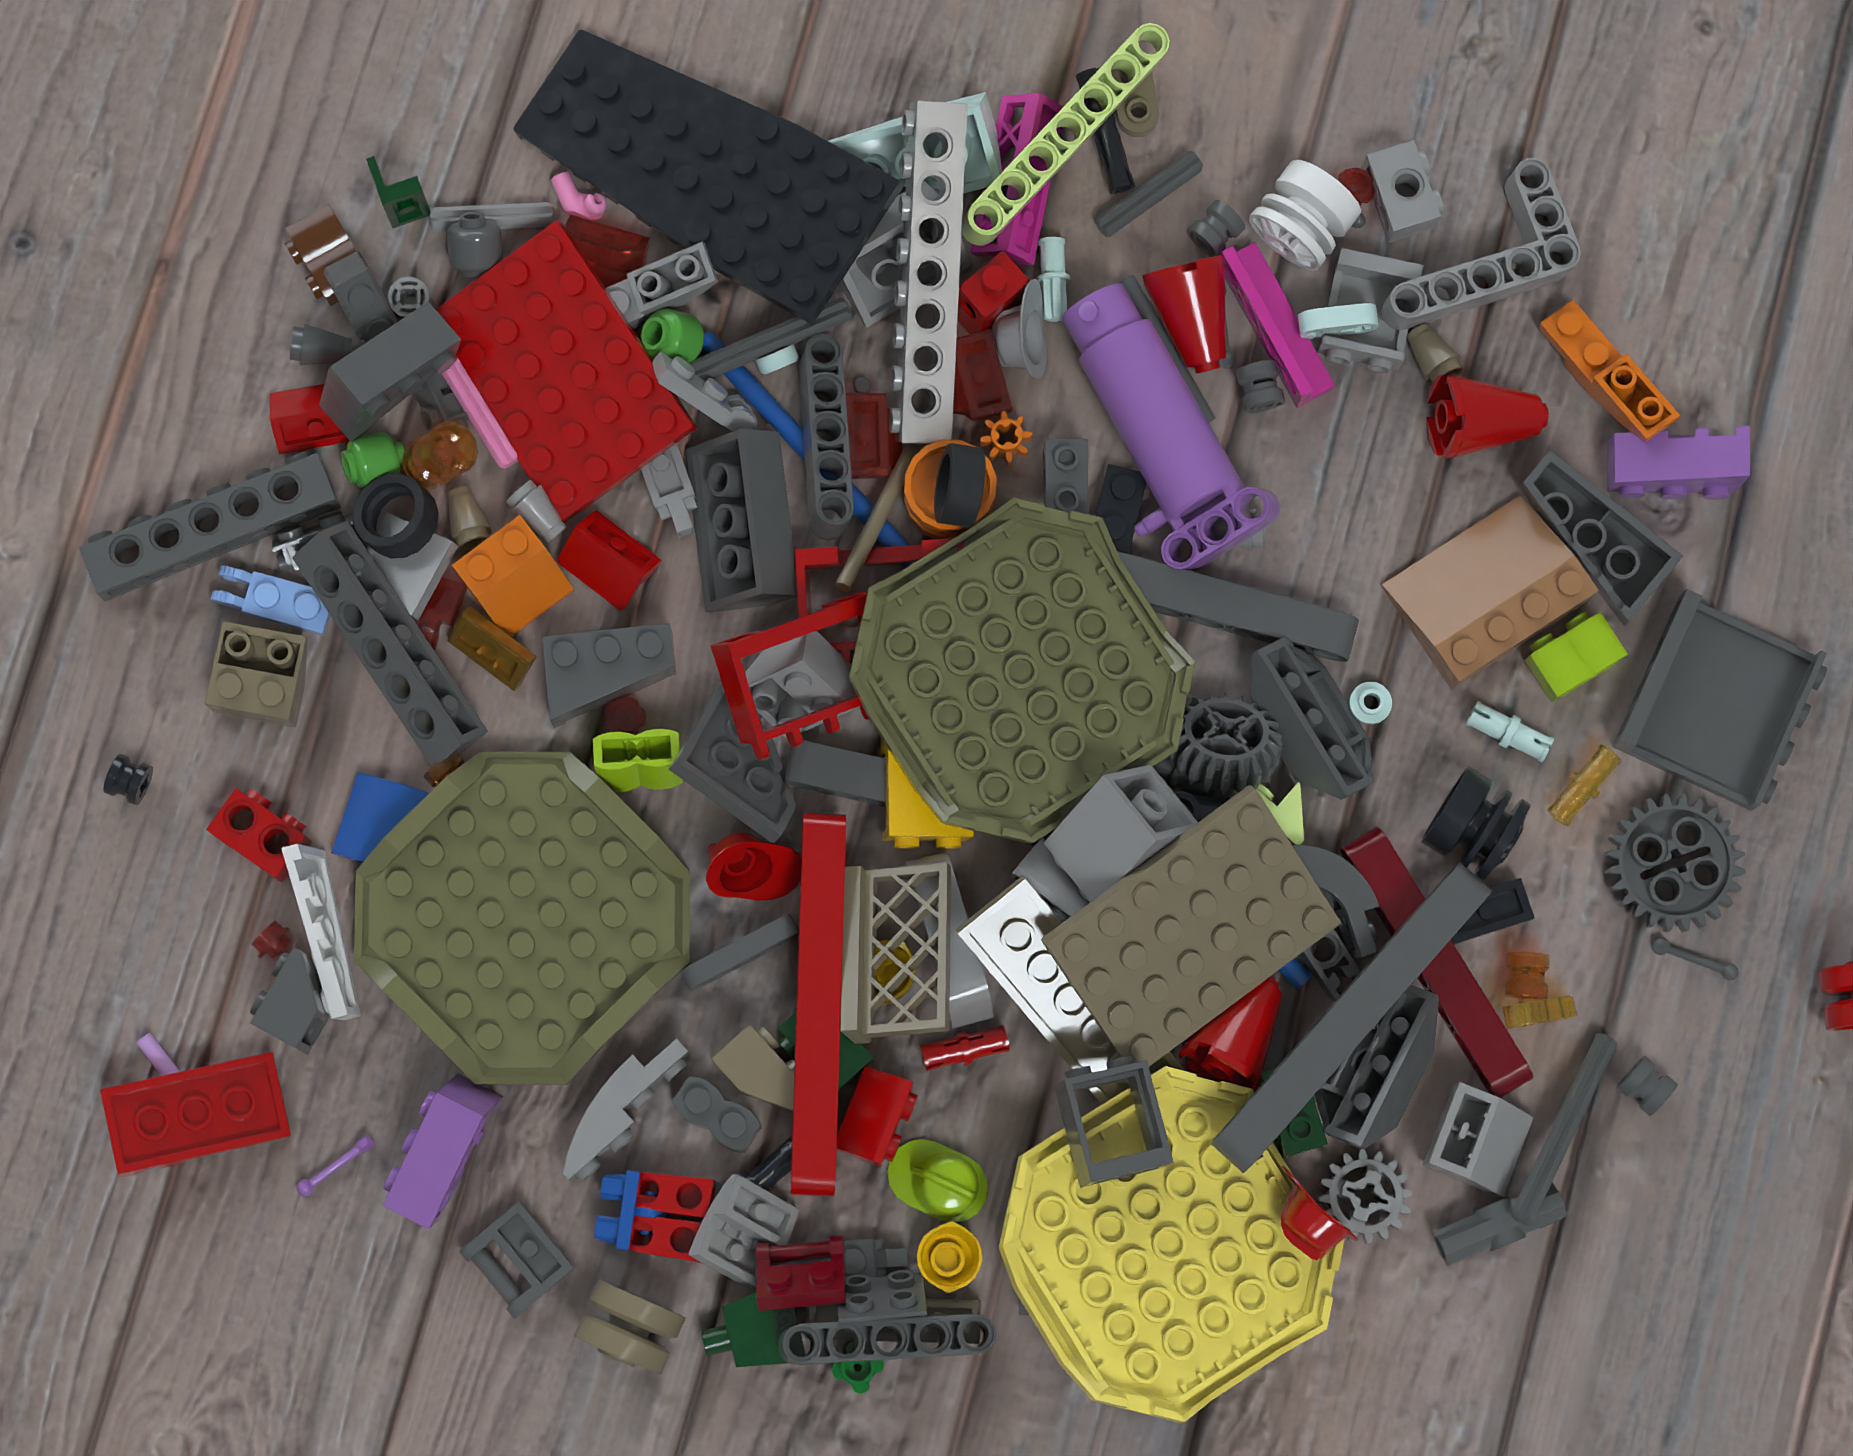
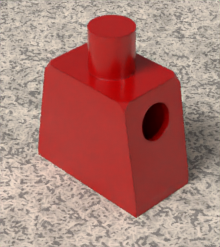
M1004 251L996 255L959 286L957 321L975 342L992 329L995 319L1003 310L1022 304L1025 288L1030 281ZM969 305L973 308L976 315L969 310Z

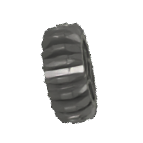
M1226 692L1221 698H1215L1208 693L1204 701L1193 697L1189 706L1185 705L1184 722L1178 750L1169 756L1170 764L1176 766L1178 770V776H1189L1190 785L1204 784L1206 792L1211 788H1218L1223 796L1228 789H1234L1239 793L1248 785L1257 789L1261 782H1268L1269 777L1279 765L1283 745L1281 741L1282 735L1279 734V723L1269 721V711H1258L1257 702L1251 704L1244 703L1243 696L1237 700L1229 699Z

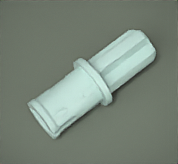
M1045 237L1038 241L1041 274L1037 276V281L1041 284L1043 318L1049 322L1062 321L1061 318L1067 311L1066 283L1070 281V275L1065 273V239L1061 237Z

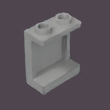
M1341 248L1336 260L1327 307L1362 303L1375 304L1379 327L1373 331L1333 337L1323 336L1320 338L1317 354L1326 355V360L1336 364L1347 365L1351 361L1367 364L1369 370L1378 373H1391L1392 370L1399 371L1404 361V348L1408 329L1396 330L1389 327L1382 318L1381 308L1383 302L1397 285L1421 277L1423 265ZM1395 300L1398 309L1405 313H1412V307L1406 300Z

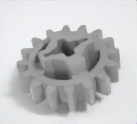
M1360 1149L1357 1152V1160L1353 1161L1348 1153L1341 1155V1162L1343 1164L1341 1168L1333 1163L1327 1167L1333 1175L1332 1179H1320L1319 1184L1328 1190L1327 1194L1317 1197V1202L1328 1203L1329 1209L1326 1212L1356 1237L1358 1233L1362 1234L1365 1244L1372 1243L1374 1232H1377L1382 1240H1386L1389 1238L1387 1230L1389 1225L1397 1230L1403 1227L1401 1221L1397 1218L1398 1214H1410L1411 1209L1403 1205L1402 1202L1403 1199L1413 1196V1191L1402 1190L1401 1183L1405 1182L1409 1177L1407 1174L1396 1176L1393 1172L1398 1164L1396 1160H1392L1386 1165L1383 1164V1152L1377 1151L1372 1159H1368L1365 1149ZM1365 1167L1359 1180L1355 1182L1342 1180L1349 1171ZM1382 1175L1388 1180L1393 1196L1385 1193L1380 1183ZM1367 1185L1370 1187L1369 1194L1375 1197V1200L1381 1202L1368 1203L1362 1208L1360 1206L1361 1199L1355 1196V1193L1349 1191H1359ZM1337 1197L1345 1200L1350 1210L1348 1219L1341 1212L1337 1203ZM1375 1211L1388 1213L1379 1223L1365 1226L1369 1214ZM1347 1237V1241H1349V1242H1353V1241H1354V1240L1350 1239L1349 1237Z

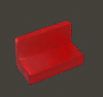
M325 384L280 391L269 395L270 422L279 454L349 442V439L319 405Z
M597 510L575 526L557 558L558 564L620 611L628 606L639 585L657 570L662 561Z

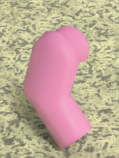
M569 172L560 173L551 179L566 214L586 221H594L602 217L607 203L601 194L595 193L593 196L592 194L578 192Z

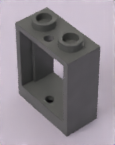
M1131 1056L1122 1057L1106 1062V1070L1093 1073L1090 1066L1075 1068L1066 1071V1079L1054 1085L1080 1188L1161 1169L1174 1163L1147 1060L1133 1063ZM1128 1080L1147 1151L1093 1164L1074 1092Z

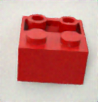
M865 1066L837 1135V1151L879 1168L882 1167L884 1160L893 1162L902 1139L901 1135L895 1133L900 1119L909 1122L918 1099V1095L911 1092L913 1082Z

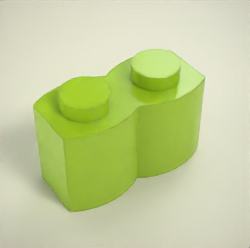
M1584 612L1565 624L1568 630L1565 634L1555 639L1549 633L1529 646L1533 653L1525 659V662L1552 703L1614 666L1628 655L1601 612L1592 617H1589L1587 612Z
M652 729L636 736L626 732L601 734L593 738L595 774L615 793L627 792L639 786L655 790L676 787L683 783V779L671 772L669 768L680 750L679 733L669 729Z

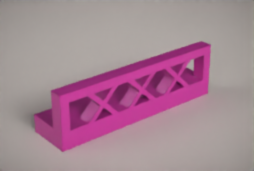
M1041 93L1002 96L996 123L1002 172L1008 167V165L1005 167L1003 164L1005 153L1015 145L1016 151L1014 158L1011 160L1012 162L1056 116L1063 106ZM1024 107L1022 119L1013 128L1011 122L1014 108ZM1057 127L1056 131L1060 137L1061 127ZM1039 156L1029 157V162L1034 169L1038 171L1047 170V164L1044 159ZM1051 179L998 235L997 244L982 246L972 244L970 253L977 257L996 256L1004 251L1012 261L1019 265H1034ZM1007 185L1006 198L1014 201L1019 200L1018 190L1011 185ZM978 214L977 227L983 230L992 229L991 220L985 215Z
M1256 242L1237 252L1233 246L1222 251L1221 255L1225 263V280L1269 359L1276 361L1278 375L1296 408L1332 391L1335 387L1334 382L1310 339L1300 336L1298 318Z

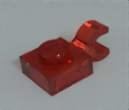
M444 577L439 581L420 616L421 619L418 624L419 629L434 651L438 643L441 624L454 626L467 590L464 583Z

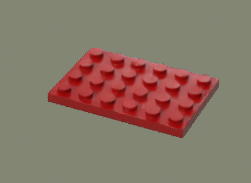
M559 220L554 221L435 309L460 337L461 341L456 357L463 365L516 451L517 460L530 480L537 487L542 485L564 524L698 428L677 395L658 383L652 364L653 359L564 224Z

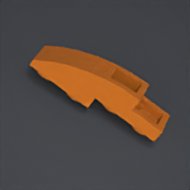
M1574 300L1540 323L1539 330L1565 359L1564 367L1609 414L1637 437L1647 442L1680 418V414L1628 354L1622 356Z

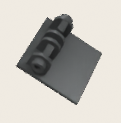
M899 1270L890 1273L888 1276L869 1277L857 1274L847 1277L846 1303H837L839 1323L927 1315L922 1274Z

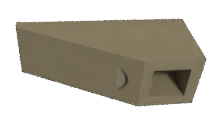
M749 1024L713 1056L711 1060L741 1094L793 1113L795 1061L791 1058L785 1064L774 1051L780 1045L763 1026L756 1031Z

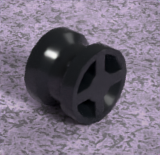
M123 754L117 755L107 773L103 787L104 793L111 796L123 795L126 797L127 802L138 805L144 798L150 785L153 767L146 763L137 765L131 763L128 756Z

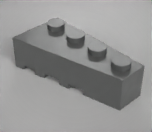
M1551 450L1547 452L1519 487L1544 522L1576 556L1598 588L1599 594L1623 625L1631 621L1683 557L1682 554Z

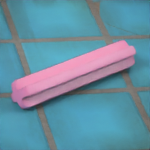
M457 358L456 362L447 371L442 373V376L463 410L467 413L468 418L497 465L503 469L508 468L518 461L517 453Z

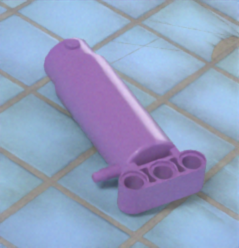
M1116 283L1106 286L1071 306L1061 319L1082 354L1078 362L1160 506L1159 509L1135 525L1134 529L1137 535L1142 537L1149 532L1152 533L1169 522L1174 532L1170 533L1162 543L1161 554L1163 560L1174 569L1196 570L1271 525L1280 513L1278 498L1273 492L1256 487L1245 488L1150 319H1142L1124 285ZM1260 496L1264 503V509L1259 517L1253 518L1248 510L1249 503L1254 497ZM1224 518L1228 525V532L1223 539L1218 540L1214 536L1213 526L1218 519ZM1184 540H1188L1193 548L1192 555L1186 562H1183L1178 554V548Z

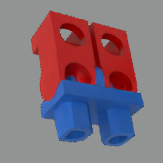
M627 1170L626 1175H603L600 1198L622 1201L620 1218L597 1216L594 1238L609 1244H615L616 1249L701 1263L688 1255L701 1223L669 1219L668 1214L704 1219L714 1201L717 1181L708 1178Z

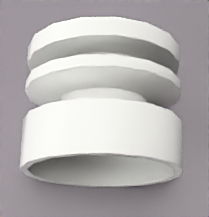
M1292 160L1275 183L1274 187L1278 195L1273 193L1266 194L1261 202L1262 207L1255 208L1249 217V222L1257 235L1275 252L1301 268L1315 271L1319 270L1324 263L1325 255L1331 254L1336 246L1332 236L1343 237L1360 216L1362 210L1351 192L1326 171L1306 161Z

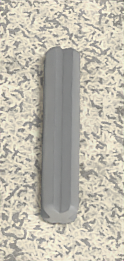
M549 202L434 207L430 212V225L435 232H447L452 224L460 221L459 217L461 215L472 212L484 214L485 219L494 221L499 225L500 229L548 227L554 222V210Z

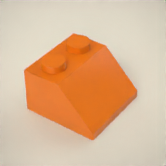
M518 515L452 564L459 579L492 622L511 637L575 591L550 553L521 515Z

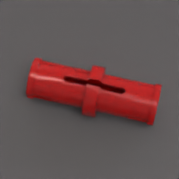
M1004 1025L966 1034V1031L957 1032L956 1037L920 1044L926 1072L962 1062L966 1066L973 1064L975 1059L1010 1052Z

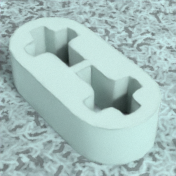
M1371 303L1317 308L1301 312L1297 315L1300 336L1306 339L1359 334L1373 331L1379 327L1376 305Z

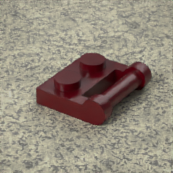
M843 1235L830 1236L827 1241L771 1246L770 1242L756 1243V1299L759 1311L846 1303V1255ZM831 1258V1261L772 1266L773 1263Z

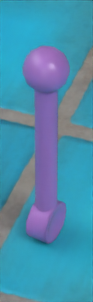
M370 1136L360 1139L354 1148L309 1180H301L296 1188L298 1194L309 1196L313 1192L314 1186L360 1153L370 1150L375 1145V1142Z

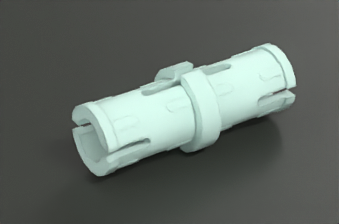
M1477 701L1470 713L1471 716L1468 717L1465 724L1499 740L1498 745L1507 748L1509 745L1538 759L1541 763L1550 750L1548 749L1549 746L1551 747L1554 741L1553 737H1548L1520 723L1521 718L1515 715L1510 718L1482 704L1480 701Z

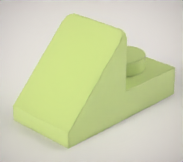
M1300 782L1293 787L1278 806L1271 801L1274 795L1260 783L1256 790L1291 845H1301L1304 842ZM1235 790L1231 794L1230 798L1237 794Z

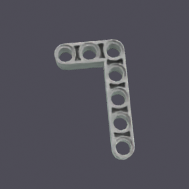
M1526 158L1518 164L1505 182V194L1524 245L1400 283L1392 290L1382 304L1381 315L1389 327L1396 330L1409 329L1556 283L1567 276L1580 259V246L1551 171L1546 163L1540 159ZM1520 176H1526L1533 180L1535 188L1531 189L1524 186ZM1534 214L1544 215L1548 219L1550 227L1540 225L1536 221ZM1549 252L1560 254L1564 259L1565 265L1553 262ZM1511 264L1521 265L1525 269L1527 277L1516 275L1511 268ZM1478 275L1486 279L1489 289L1479 288L1474 283L1473 276ZM1434 287L1444 288L1449 293L1451 301H1444L1438 298ZM1395 300H1406L1412 307V313H1405L1398 309Z

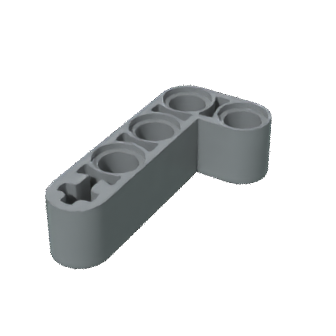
M943 851L907 861L906 866L945 862L951 866L949 1022L951 1028L955 1029L993 1018V1010L981 961L956 931L968 918L948 852ZM939 876L925 877L914 891L927 901L939 889ZM916 900L919 910L923 905ZM937 904V905L935 906V908H934L937 912H938V904ZM929 913L922 920L927 941L938 930V919L932 913ZM938 945L933 949L937 954ZM932 956L936 971H938V960Z

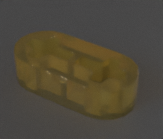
M1573 995L1524 1002L1502 1008L1506 1029L1552 1023L1577 1017Z

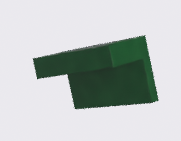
M372 156L366 159L392 228L430 216L431 211L417 176L386 186L375 157Z

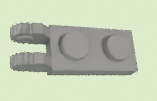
M660 351L652 361L659 384L719 424L724 425L731 431L741 428H758L757 419L753 415L752 406L748 401H745L738 394L727 396L728 392L725 388L711 378H708L707 381L701 379L695 374L694 368L681 357L676 356L672 359Z

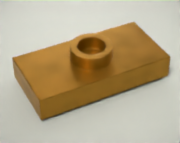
M471 606L461 613L447 640L513 691L522 684L537 657Z

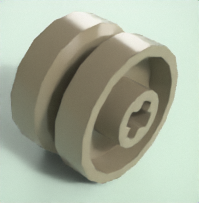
M599 1279L590 1300L595 1307L613 1316L610 1322L592 1314L582 1316L574 1336L597 1347L598 1352L631 1367H634L636 1364L652 1372L662 1374L670 1353L666 1347L647 1338L650 1332L667 1339L677 1338L686 1317Z

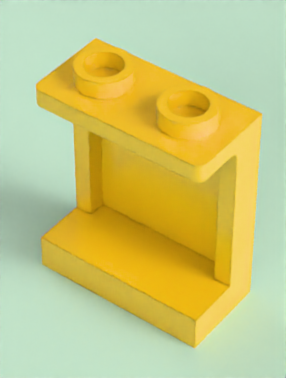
M881 739V757H885L886 830L882 832V841H894V848L899 849L919 848V841L936 842V848L938 849L961 848V842L974 837V831L942 824L914 790Z

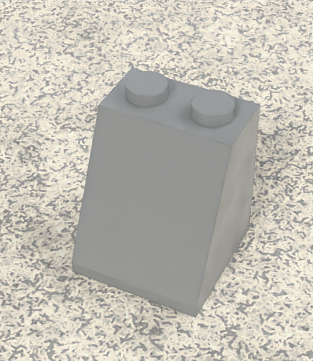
M1151 765L1103 775L1046 839L1044 845L1052 853L1055 863L1065 870L1079 887L1081 896L1090 903L1198 822Z

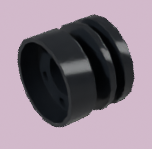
M1468 766L1442 803L1426 830L1421 843L1444 857L1460 843L1465 846L1460 862L1467 868L1477 854L1481 856L1482 859L1474 875L1481 880H1485L1494 868L1504 862L1524 829L1525 818L1531 804L1521 799L1510 814L1504 811L1512 797V792L1506 790L1494 803H1491L1486 798L1490 791L1492 780Z

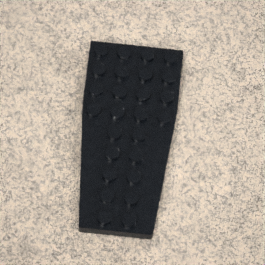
M579 30L513 127L518 138L527 140L540 149L543 155L552 161L556 160L571 170L573 175L584 183L587 181L603 192L606 198L617 205H622L634 213L637 219L665 234L668 240L684 250L700 242L705 243L715 271L811 325L814 324L903 188L900 180L789 120L584 30Z

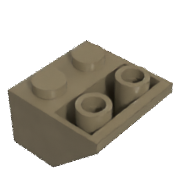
M223 621L205 705L212 712L296 728L305 688L308 638L306 636Z

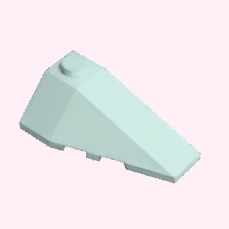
M986 92L948 101V103L968 104L963 193L989 187L1002 173L997 129ZM903 116L828 141L900 180L902 186L906 187V178H901L900 175L902 153H908V136H904L902 133ZM930 133L925 137L923 141L925 153L932 158L940 154L942 143L935 134ZM928 176L923 180L932 189L940 190V185L935 178Z

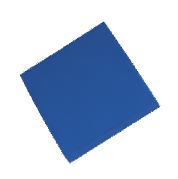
M358 772L331 854L363 863L380 841L429 792Z

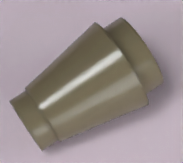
M1427 323L1417 326L1407 335V340L1410 342V346L1427 382L1433 383L1439 375L1451 374L1458 376L1462 372L1463 367L1459 363L1461 357Z
M463 486L454 488L447 493L451 541L459 546L457 548L458 551L470 552L489 538L492 529L472 494L471 488Z

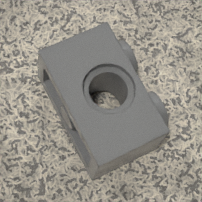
M1408 141L1367 154L1362 169L1388 243L1435 229L1441 218L1440 214L1444 212L1443 202L1438 190H1432L1427 178V175H1430L1429 162L1424 151L1418 152L1415 141ZM1406 183L1414 189L1415 195L1403 197L1397 193L1395 185Z

